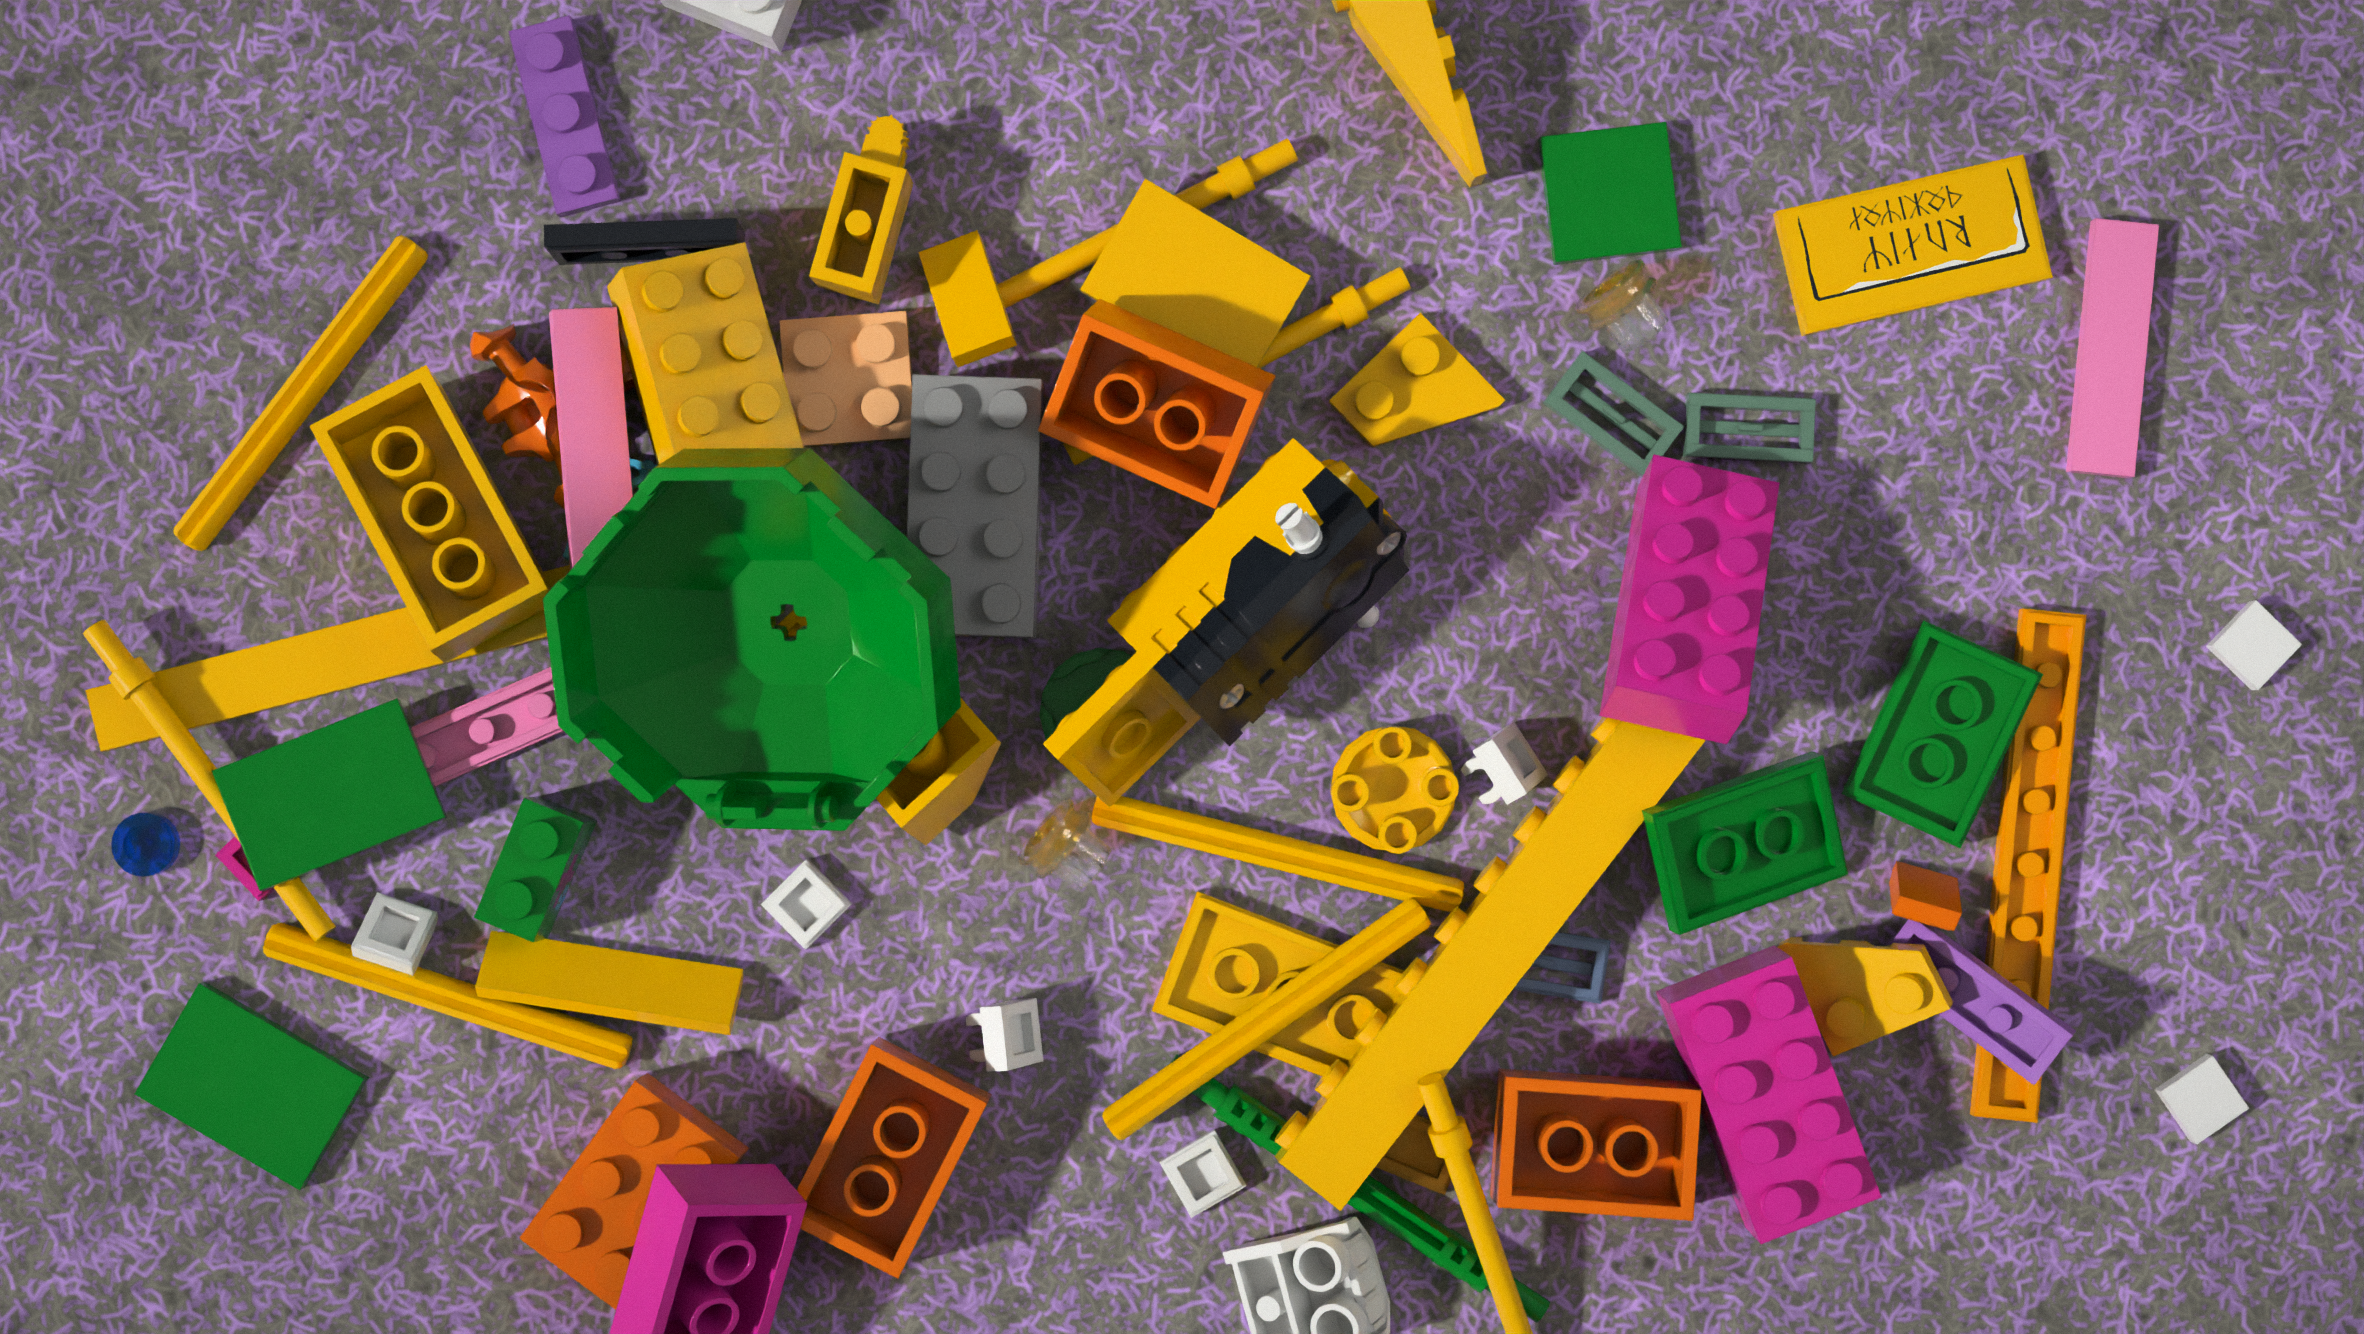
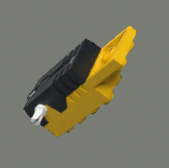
M1292 438L1279 452L1268 457L1261 465L1259 472L1232 498L1222 502L1215 510L1212 518L1186 543L1176 547L1168 556L1166 563L1140 588L1135 589L1124 598L1120 607L1107 619V622L1127 641L1136 653L1125 664L1113 669L1106 677L1103 685L1078 710L1066 715L1059 723L1056 731L1043 745L1109 808L1199 719L1202 718L1230 747L1243 734L1241 729L1249 721L1253 724L1267 711L1264 706L1272 698L1277 701L1289 689L1287 684L1295 676L1300 678L1354 624L1357 623L1360 628H1369L1376 624L1380 614L1378 608L1374 605L1409 571L1404 561L1406 531L1383 508V502L1380 497L1366 486L1342 460L1337 462L1332 459L1320 462L1297 440Z

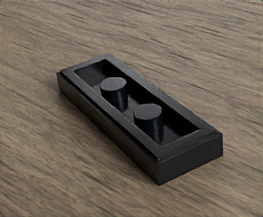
M737 218L544 225V247L559 265L651 262L745 242V232Z

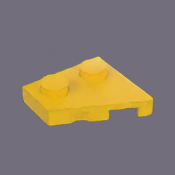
M1420 312L1342 387L1328 403L1373 448L1476 414L1495 410L1505 399Z
M1790 937L1777 946L1792 957L1817 1026L1832 1056L1949 1010L1953 1004V1000L1924 944L1892 943L1888 946H1875L1868 941L1841 940L1839 944L1803 942V937Z

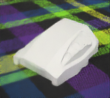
M1356 1216L1307 1231L1247 1242L1223 1251L1225 1263H1232L1251 1334H1390V1300L1374 1242Z

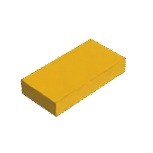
M978 230L918 252L952 359L957 367L1017 346L983 240Z

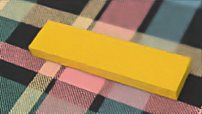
M491 931L475 989L477 997L731 1035L744 974L743 969L550 939L531 942L511 933Z

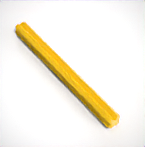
M399 235L394 239L176 524L173 533L181 542L198 551L208 548L425 264L428 254L423 248L403 235Z
M1121 796L1110 808L1100 798L1096 797L1091 816L1092 822L1097 826L1402 901L1413 898L1422 906L1451 912L1457 906L1460 907L1464 893V882L1458 878Z
M1413 898L1406 899L1108 1106L1102 1113L1106 1126L1118 1140L1126 1139L1428 929L1431 924L1428 915L1418 901Z
M285 923L273 924L264 941L263 953L267 957L613 1069L624 1067L631 1052L633 1038L628 1034L541 1006L477 997L474 984L421 967H417L414 976L352 956L350 944L326 936L314 942L306 930Z

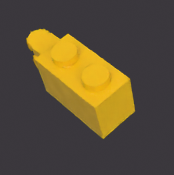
M892 114L883 117L876 116L877 119L871 121L872 125L868 127L870 133L865 135L860 156L844 152L809 277L818 288L879 304L914 184L907 169H904L908 157L906 150L910 149L908 145L910 139L907 138V131L903 130L904 124L893 118Z

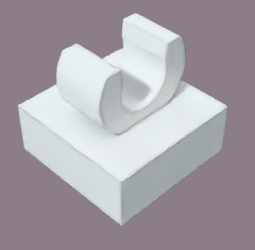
M1515 722L1502 728L1473 750L1475 755L1461 768L1464 776L1473 773L1477 769H1484L1493 782V787L1479 797L1482 804L1494 803L1502 797L1508 805L1527 794L1548 776V773Z
M1037 998L1009 1000L980 1007V1012L966 1017V1026H982L984 1048L971 1050L969 1053L970 1059L976 1062H986L987 1072L1009 1071L1043 1061Z

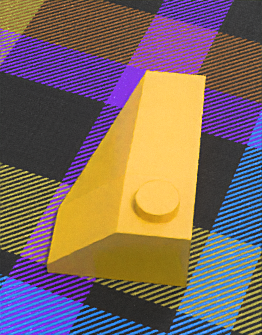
M1331 0L1336 13L1348 12L1353 29L1467 185L1473 187L1482 184L1487 175L1484 159L1467 97L1462 88L1452 90L1449 78L1456 76L1454 60L1456 55L1450 34H1446L1442 26L1438 28L1434 26L1432 17L1437 15L1435 0Z
M793 610L778 625L787 627L788 635L792 637L796 636L798 629L807 625L805 617L795 615ZM961 698V707L876 799L904 831L926 846L974 802L1001 742Z

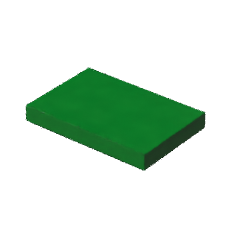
M1923 620L1841 794L1957 848H1961L2043 674Z
M398 698L212 771L259 891H266L447 818L406 713Z
M1813 751L1642 810L1670 931L1678 935L1848 875L1824 756Z
M202 982L198 983L134 1094L282 1181L301 1190L307 1185L369 1077L210 984Z

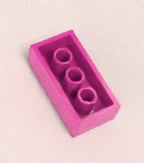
M1653 455L1638 485L1634 502L1599 716L1722 744L1729 742L1747 715L1779 482Z
M1773 945L1655 991L1689 1082L1702 1090L1700 1111L1745 1228L1760 1244L1882 1198L1790 955Z
M657 1164L610 1334H769L807 1202L775 1164Z

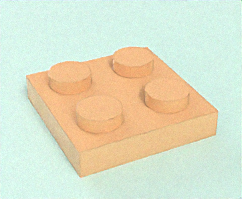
M907 311L779 320L783 376L804 448L910 440L912 365Z

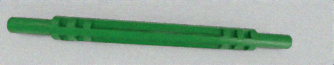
M1176 1054L1171 1063L1178 1059L1180 1055ZM1212 1078L1191 1093L1215 1109L1213 1114L1215 1118L1221 1122L1224 1121L1233 1130L1241 1135H1245L1259 1147H1263L1274 1155L1281 1149V1146L1274 1140L1287 1120L1273 1109L1263 1105L1255 1097L1245 1093L1237 1085L1233 1084L1228 1088L1215 1078ZM1368 1175L1347 1204L1430 1258L1438 1266L1450 1271V1274L1459 1280L1468 1283L1477 1292L1481 1293L1486 1289L1491 1293L1472 1241L1469 1242L1454 1229L1448 1228ZM1514 1278L1527 1317L1538 1323L1546 1313L1550 1301Z

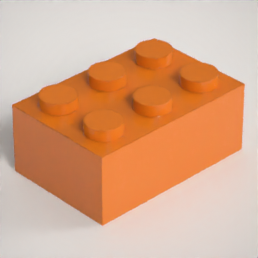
M1099 299L1082 315L1038 432L1216 509L1231 486L1276 375Z
M878 1037L870 1045L797 1188L798 1193L807 1202L800 1229L898 1279L992 1094Z
M1498 1068L1490 1197L1498 1208L1693 1221L1702 1090L1689 1081Z
M646 1073L634 1081L519 1239L616 1310L657 1164H738L749 1150V1147L649 1073Z

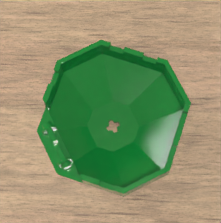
M811 448L683 449L650 471L639 484V490L621 511L611 517L582 552L583 556L566 576L558 580L543 598L558 726L577 744L587 738L612 761L614 765L608 772L640 802L654 803L675 784L705 812L707 819L714 820L722 828L845 831L961 707L951 578ZM786 604L793 605L795 615L805 617L807 625L797 630L795 638L789 637L787 627L776 625L775 616H779L785 611Z

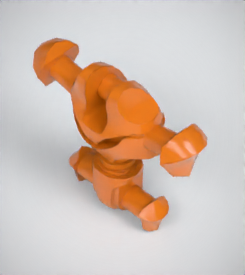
M514 324L493 332H473L470 342L472 358L485 362L492 360L506 376L501 381L496 396L483 410L482 414L489 424L505 421L513 437L501 445L506 456L537 457L546 462L555 461L562 485L557 486L554 502L565 509L554 370L549 364L539 363L536 357L527 362L511 344L516 337ZM619 331L624 392L633 387L636 391Z

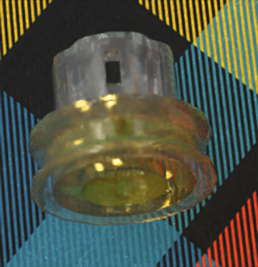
M1641 259L1631 261L1610 273L1589 290L1575 307L1578 314L1588 315V327L1591 331L1605 328L1623 353L1631 352L1647 343L1669 321L1665 312L1651 295L1658 281L1653 276H1645L1643 273L1645 264Z
M1065 798L1049 810L1029 835L1018 856V863L1020 865H1032L1035 876L1039 879H1043L1053 873L1074 891L1079 892L1099 874L1106 864L1112 848L1087 828L1091 819L1090 813L1088 811L1077 812L1074 809L1073 799ZM1074 851L1082 857L1081 861L1072 855L1071 852Z

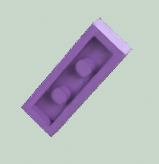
M568 15L508 31L556 214L559 217H564L620 202L617 183L574 20Z
M1908 919L1890 943L1924 944L1953 1000L1951 1008L1939 1013V1015L2033 1085L2037 1083L2076 1032L2067 1023L1934 926Z

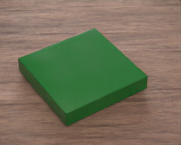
M1666 122L1542 136L1539 138L1538 143L1553 265L1677 251L1682 248Z

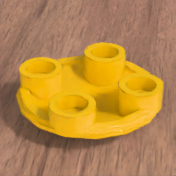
M1388 725L1364 732L1345 747L1333 768L1330 794L1336 817L1353 838L1372 849L1400 854L1409 851L1411 848L1422 846L1443 829L1454 810L1459 784L1454 774L1451 760L1435 740L1414 728Z

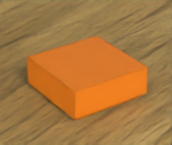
M1896 861L1889 881L1892 914L1944 930L1954 931L1962 915L1958 878Z

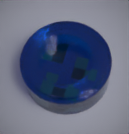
M151 812L137 813L125 818L115 829L111 842L112 853L117 864L129 874L141 877L153 876L163 873L176 861L180 851V837L174 824L166 817Z

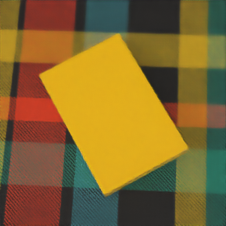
M1145 179L1080 290L1096 301L1102 299L1258 368L1311 276Z

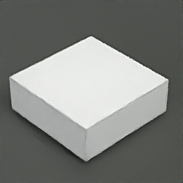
M2257 600L2249 601L2206 647L2251 690H2259L2302 644Z
M806 859L761 905L806 950L852 903L809 859Z
M377 892L351 945L352 956L414 976L434 933L438 921V912Z
M2205 1054L2154 1089L2187 1138L2194 1144H2199L2249 1109L2214 1056L2210 1054Z
M1215 1129L1171 1153L1159 1162L1191 1218L1247 1186Z

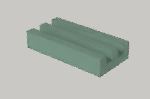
M1584 351L1577 356L1542 403L1640 477H1643L1653 455L1663 456L1684 428L1682 424ZM1583 371L1662 429L1664 432L1659 439H1654L1579 383L1577 378ZM1569 391L1649 452L1644 459L1562 398Z
M1687 393L1685 398L1686 419L1684 420L1685 442L1683 445V458L1810 464L1813 462L1816 399ZM1701 408L1800 413V423L1795 425L1700 420ZM1700 433L1799 438V446L1796 449L1699 444Z

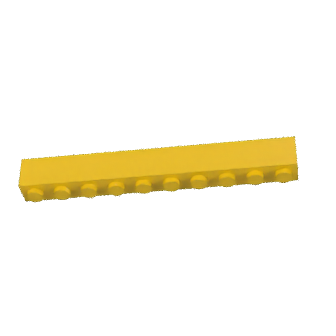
M1602 717L1590 734L1598 742L1583 761L1574 755L1561 769L1551 784L1559 792L1544 811L1536 805L1519 823L1512 836L1520 842L1507 859L1503 861L1498 856H1495L1480 873L1473 884L1480 893L1468 909L1464 912L1458 906L1455 907L1441 923L1433 936L1441 943L1426 963L1417 957L1402 973L1394 985V988L1401 995L1386 1014L1377 1008L1363 1023L1354 1037L1362 1045L1346 1065L1337 1059L1321 1077L1314 1089L1322 1095L1306 1116L1299 1110L1296 1111L1282 1127L1274 1140L1281 1146V1149L1274 1156L1277 1161L1341 1211L1424 1105L1417 1084L1418 1080L1431 1073H1441L1443 1078L1448 1074L1644 821L1642 810L1653 807L1658 803L1706 740Z

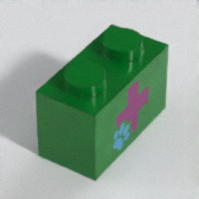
M539 796L523 798L474 918L531 942L548 938L597 820Z

